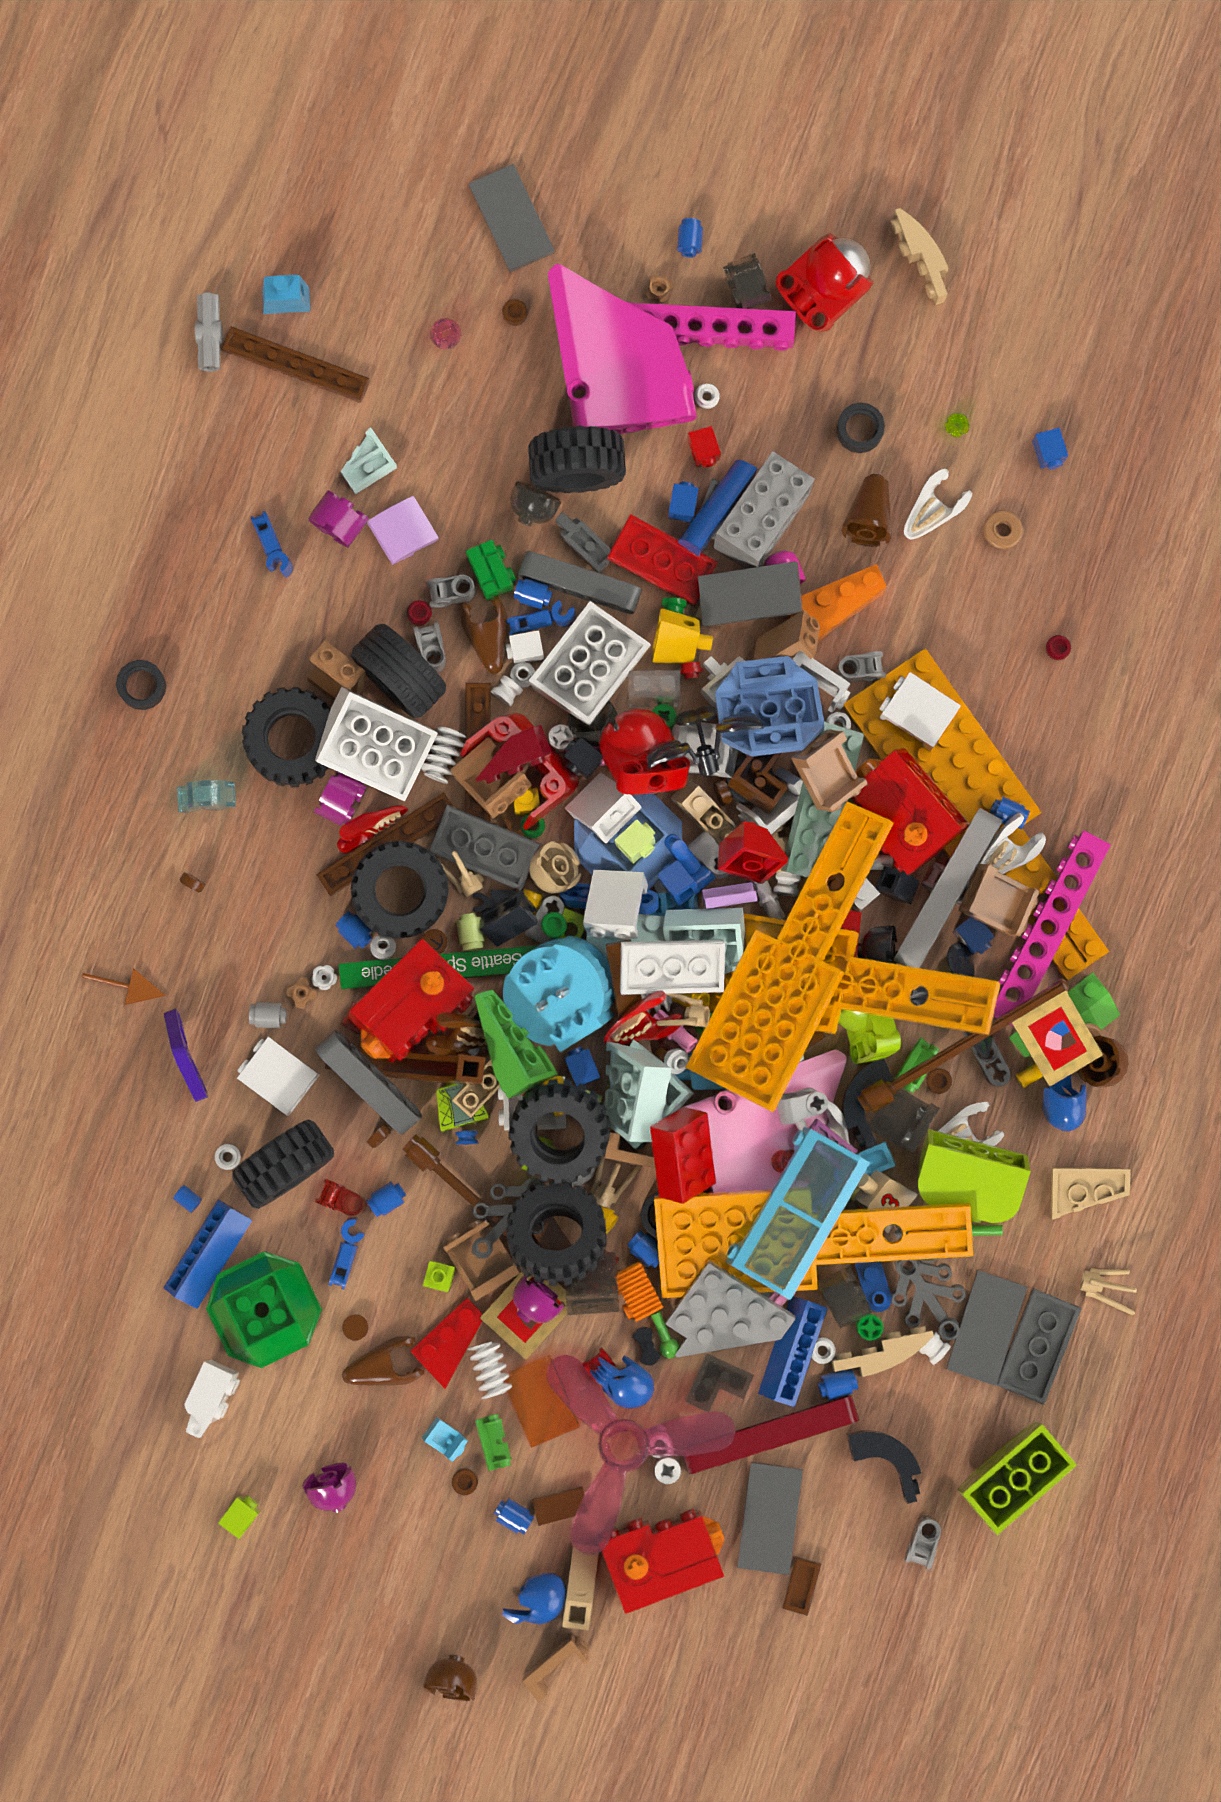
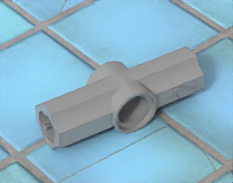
M212 293L197 295L195 339L198 344V368L206 372L221 370L220 343L223 341V331L220 321V300L218 294Z

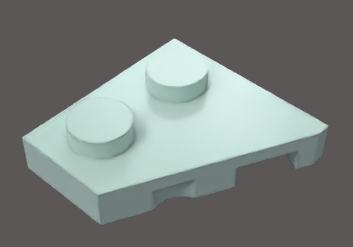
M372 428L366 431V437L360 447L357 446L355 448L352 458L346 462L341 470L342 476L355 494L397 468L396 463Z

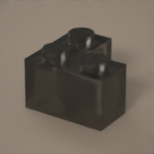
M705 1353L684 1400L691 1405L710 1412L719 1389L744 1399L754 1374L709 1353Z

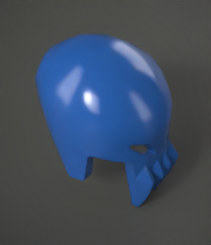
M1070 1074L1049 1087L1048 1085L1047 1088H1044L1042 1110L1046 1120L1056 1129L1069 1132L1080 1127L1086 1118V1085L1080 1086V1093L1073 1089ZM1062 1087H1064L1066 1090H1068V1091L1070 1092V1094L1065 1093V1091H1064V1089H1063Z
M625 1355L622 1357V1361L626 1364V1368L622 1370L617 1369L600 1357L598 1360L601 1366H597L599 1370H595L596 1372L590 1370L594 1379L603 1387L602 1390L620 1407L626 1409L641 1407L654 1394V1380L651 1374Z
M546 1572L527 1578L526 1583L520 1588L521 1593L518 1597L520 1605L530 1608V1610L504 1608L502 1615L516 1624L523 1621L538 1625L550 1622L562 1612L566 1604L567 1591L562 1579L554 1573Z

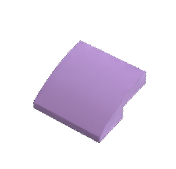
M414 496L386 509L367 522L392 565L413 556L415 551L435 543L439 538Z
M753 882L701 891L706 909L757 901Z

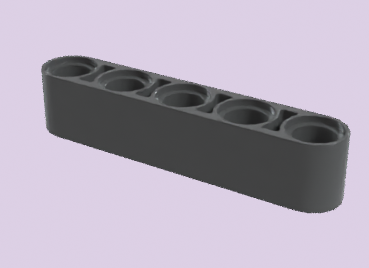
M531 551L525 552L518 572V577L524 580L529 579L549 585L550 589L627 614L635 613L642 589L636 585Z
M334 1030L315 1047L322 1060L399 1134L403 1135L422 1119L419 1109L342 1033Z

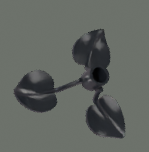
M707 705L696 710L684 711L675 717V723L679 726H688L696 723L701 746L694 753L688 743L681 744L678 740L659 743L652 747L647 754L648 767L651 769L658 763L689 753L693 763L698 765L700 775H712L720 769L717 759L720 758L719 745L721 733L764 729L763 723L757 715L751 712L738 713L724 718L723 723H719L716 726L715 746L713 749L711 745H706L701 722L714 719L717 715L716 708Z
M959 941L952 944L947 952V963L952 974L974 977L975 966L971 954ZM919 986L910 994V1001L916 1006L924 1004L928 999V990L923 986ZM992 1035L973 1045L983 1058H987L990 1054Z

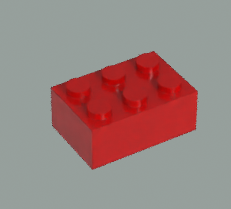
M682 1107L650 1126L659 1198L684 1204L716 1184L707 1112Z

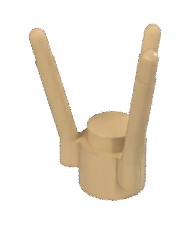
M453 851L452 855L463 875L459 878L461 883L443 864L442 866L447 878L454 884L459 894L464 893L468 897L483 889L484 887L481 882L484 879L481 874L475 871L474 874L472 871L467 872L457 852Z
M665 993L692 1006L686 1008L685 1019L658 1021V1026H708L710 1009L708 1006H702V1000L692 999L679 993Z
M604 1155L602 1156L601 1163L597 1166L594 1184L590 1192L597 1199V1204L610 1208L612 1203L616 1204L619 1196L636 1176L641 1166L636 1165L614 1193L616 1188L612 1187L621 1165L617 1163L607 1184L602 1182L599 1186L605 1161Z
M1090 1268V1271L1084 1270L1080 1290L1086 1291L1085 1296L1096 1298L1130 1315L1135 1314L1134 1310L1097 1293V1291L1102 1292L1103 1287L1136 1293L1137 1289L1134 1287L1104 1281L1105 1277L1100 1276L1128 1275L1130 1270Z

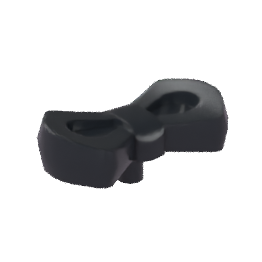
M640 1327L633 1333L632 1338L641 1344L640 1347L643 1352L640 1357V1363L651 1366L658 1362L661 1355L654 1348L652 1341L653 1330L648 1327Z

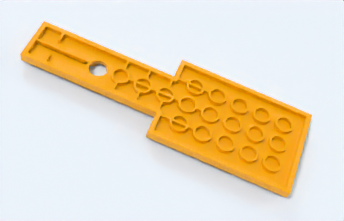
M846 802L778 938H772L755 929L709 1020L708 1026L700 1037L685 1068L774 1113L845 973L823 961L893 825L892 821L850 802ZM838 873L843 874L845 878L844 886L838 891H830L827 885L828 878Z
M743 913L745 949L755 929L777 939L786 920ZM839 930L823 962L845 973L815 1031L836 1034L841 1009L989 1035L1000 987L998 981L855 958L854 953L859 934L856 931ZM734 971L724 974V990ZM919 986H923L928 990L927 1001L919 1006L913 1005L910 1001L911 992ZM723 992L708 993L710 995V1012H714Z
M811 1187L789 1188L783 1199L784 1202L817 1220L822 1212H813ZM773 1189L700 1193L684 1204L655 1196L662 1298L683 1297L708 1260L760 1293L775 1292L726 1263L728 1249L733 1243L737 1244L739 1241L744 1240ZM970 1203L842 1210L796 1291L818 1290L816 1265L973 1256ZM779 1206L746 1262L745 1268L772 1283L774 1278L779 1276L785 1267L789 1269L814 1224L783 1206ZM889 1224H896L903 1230V1235L896 1242H889L882 1235L883 1229Z

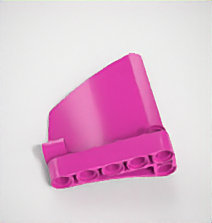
M555 264L548 271V279L573 427H606L609 430L617 431L619 434L691 422L697 419L691 372L687 370L673 327L603 290L563 265ZM577 390H584L586 392L585 396L580 399L574 398L573 394Z

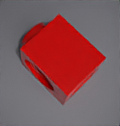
M708 426L688 433L687 440L696 467L703 466V468H708L716 465L717 461L720 460L721 452L713 427Z

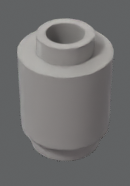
M257 1002L256 1004H250V1025H255L258 1028L280 1029L282 1024H286L287 1008H282V1003Z

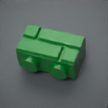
M489 540L465 551L486 601L493 599L496 595H503L514 589L512 582L516 581L511 567L506 568L502 561L506 556L500 544L496 546L493 540Z

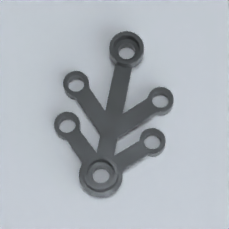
M529 1178L522 1186L504 1187L502 1184H495L490 1189V1195L494 1200H501L504 1196H521L526 1190L530 1191L531 1186L542 1183V1186L546 1185L539 1178ZM497 1187L501 1188L503 1191L502 1196H495L493 1190ZM484 1203L475 1205L473 1215L477 1219H484L486 1216H504L485 1238L481 1237L474 1241L471 1250L476 1258L485 1259L491 1255L493 1243L508 1226L507 1217L509 1212H513L512 1205L487 1206ZM477 1207H483L486 1211L485 1215H478L476 1213ZM543 1221L539 1223L541 1225L540 1231L533 1230V1235H538L544 1230ZM480 1243L487 1245L486 1252L479 1251L478 1245Z
M920 1259L895 1260V1269L900 1276L897 1288L892 1292L893 1304L901 1307L907 1303L906 1290L910 1279L916 1286L911 1308L905 1315L906 1324L909 1327H917L921 1323L920 1312L923 1300H925L939 1322L940 1336L945 1340L957 1338L960 1332L958 1321L948 1317L934 1294L960 1302L965 1298L964 1287L960 1284L950 1287L927 1282L921 1276V1274L937 1276L941 1281H947L952 1276L951 1267L946 1263H941L938 1266L922 1263ZM911 1261L913 1264L911 1267H905L903 1263ZM946 1269L949 1272L947 1275H941L939 1271ZM955 1290H960L962 1294L960 1296H954L953 1292ZM900 1294L904 1296V1299L897 1301L895 1296ZM911 1315H915L918 1317V1319L914 1322L910 1321L908 1318ZM948 1323L953 1325V1328L950 1330L944 1328Z

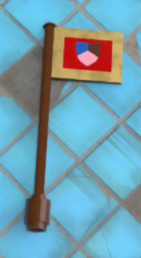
M1060 978L1057 983L994 1019L991 1023L989 1035L973 1032L894 1080H888L884 1083L882 1078L861 1090L862 1093L856 1097L867 1114L871 1111L875 1113L895 1101L893 1095L897 1094L896 1091L1010 1023L1015 1027L1049 1087L1101 1057L1103 1054L1067 993L1069 990L1068 983Z
M415 1134L402 1150L407 1153L405 1156L423 1172L426 1169L430 1172L433 1170L473 1207L478 1203H484L440 1163L441 1160L438 1158L440 1152L424 1137L420 1138ZM483 1207L476 1208L479 1213L485 1215L486 1211ZM500 1216L485 1217L494 1226L502 1219ZM521 1271L480 1319L527 1360L575 1304H582L586 1301L588 1297L587 1292L581 1291L573 1282L572 1284L565 1285L564 1281L557 1282V1286H549V1281L544 1280L543 1283L558 1295L556 1298L558 1304L560 1305L563 1301L565 1307L557 1317L547 1323H537L533 1320L527 1323L516 1314L519 1309L514 1304L513 1299L514 1288L524 1275ZM531 1275L528 1279L533 1281L534 1275Z

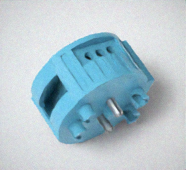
M574 936L552 939L531 950L516 962L510 974L505 977L503 1000L504 1004L513 1014L512 1020L518 1027H524L529 1032L526 1036L527 1038L542 1045L551 1046L555 1044L559 1052L597 1030L614 1017L610 1007L614 1004L615 994L608 959L596 946Z

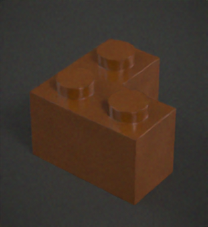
M781 753L759 756L748 755L728 783L730 788L768 815L788 789L785 784L768 773Z

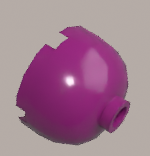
M526 1275L521 1277L514 1288V1304L519 1309L516 1314L527 1323L530 1320L537 1323H547L553 1320L564 1309L565 1303L562 1301L559 1305L556 1301L558 1295L544 1283L541 1284L534 1280H529Z
M347 1463L327 1465L321 1468L324 1473L315 1477L313 1472L304 1480L302 1486L310 1503L315 1508L324 1511H342L346 1508V1504L352 1500L356 1492V1478L352 1467H348Z

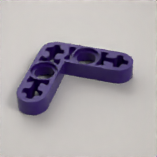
M176 1008L164 1012L171 1051L195 1102L208 1098V1093L190 1055L181 1017Z

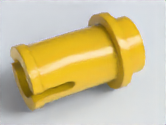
M1035 1062L1032 1066L1015 1074L1023 1089L1043 1077Z

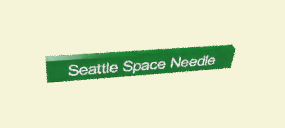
M539 945L439 955L463 978L510 974L511 969L522 956ZM402 958L339 964L341 990L374 987Z

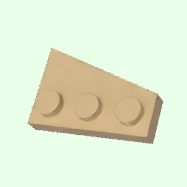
M1051 1167L1052 1220L1068 1213H1075L1093 1205L1103 1204L1130 1195L1129 1168Z

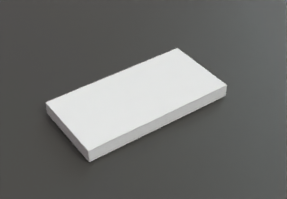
M725 941L621 942L620 993L652 994L659 990H663L665 993L724 992Z

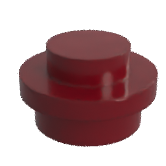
M417 600L408 606L407 617L412 624L422 626L430 621L432 609L427 602Z
M1055 635L1046 643V653L1053 660H1063L1071 652L1070 641L1062 635Z

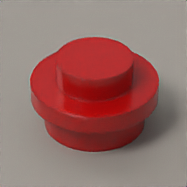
M700 662L680 664L681 670H679V675H684L685 680L700 678L699 673L704 672Z

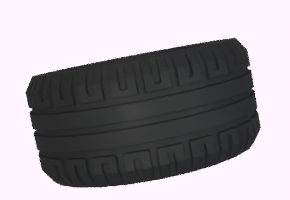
M386 624L375 625L365 635V638L363 637L358 642L359 644L352 649L351 657L357 665L365 670V675L390 700L412 718L422 717L433 706L432 704H435L445 694L446 684L440 675L404 638Z

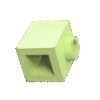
M638 820L634 821L614 840L616 846L633 864L639 858H646L655 849L654 845L656 844L653 836L655 834L654 830L646 822L641 824Z

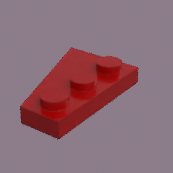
M466 1298L410 1351L444 1389L447 1388L483 1322L480 1319L483 1315L482 1312L469 1298Z

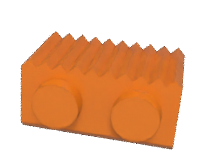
M640 1261L612 1275L614 1280L610 1284L616 1296L622 1294L626 1302L622 1307L628 1319L634 1317L637 1322L664 1308Z

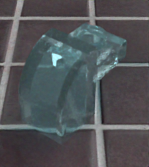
M203 780L188 782L185 786L177 787L178 812L188 813L202 809L219 811L236 807L234 782Z

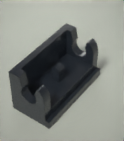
M522 890L481 913L480 930L496 947L538 924V919L532 914L537 910Z

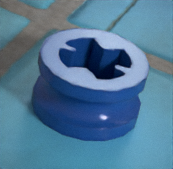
M478 1131L455 1132V1135L458 1136L456 1145L479 1144V1140H476Z

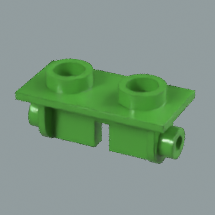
M919 1038L895 1078L936 1055L940 1049ZM927 1074L904 1086L903 1089L914 1093L915 1089H919Z
M493 1414L475 1420L488 1471L511 1466L510 1460H512V1457L510 1456L507 1442L503 1443L502 1438L505 1437L502 1418L499 1419L498 1414Z

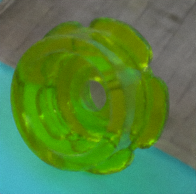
M960 413L951 414L945 423L947 433H951V436L956 438L966 434L970 427L967 417Z

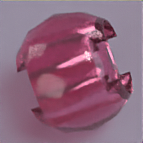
M449 318L439 319L432 325L430 330V338L433 344L443 350L455 347L460 342L462 336L459 325ZM445 330H449L450 333L447 338L442 337V333Z

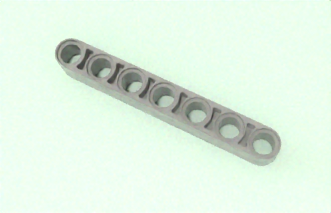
M979 808L894 958L895 962L903 966L920 968L1003 820Z

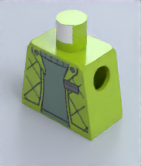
M446 1083V1087L436 1090L439 1122L442 1132L489 1119L484 1105L470 1118L452 1101L464 1084Z

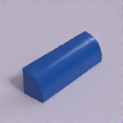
M735 460L678 543L699 557L754 479L757 468L748 462Z
M218 1199L163 1288L175 1298L198 1309L213 1285L217 1274L223 1269L252 1220Z
M793 1296L788 1301L786 1310L795 1315V1320L781 1340H775L758 1394L795 1407L827 1307Z

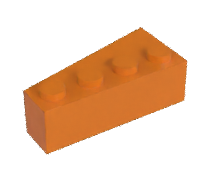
M877 564L802 595L803 610L811 617H814L819 623L818 642L884 594L887 586ZM796 614L785 615L788 620Z

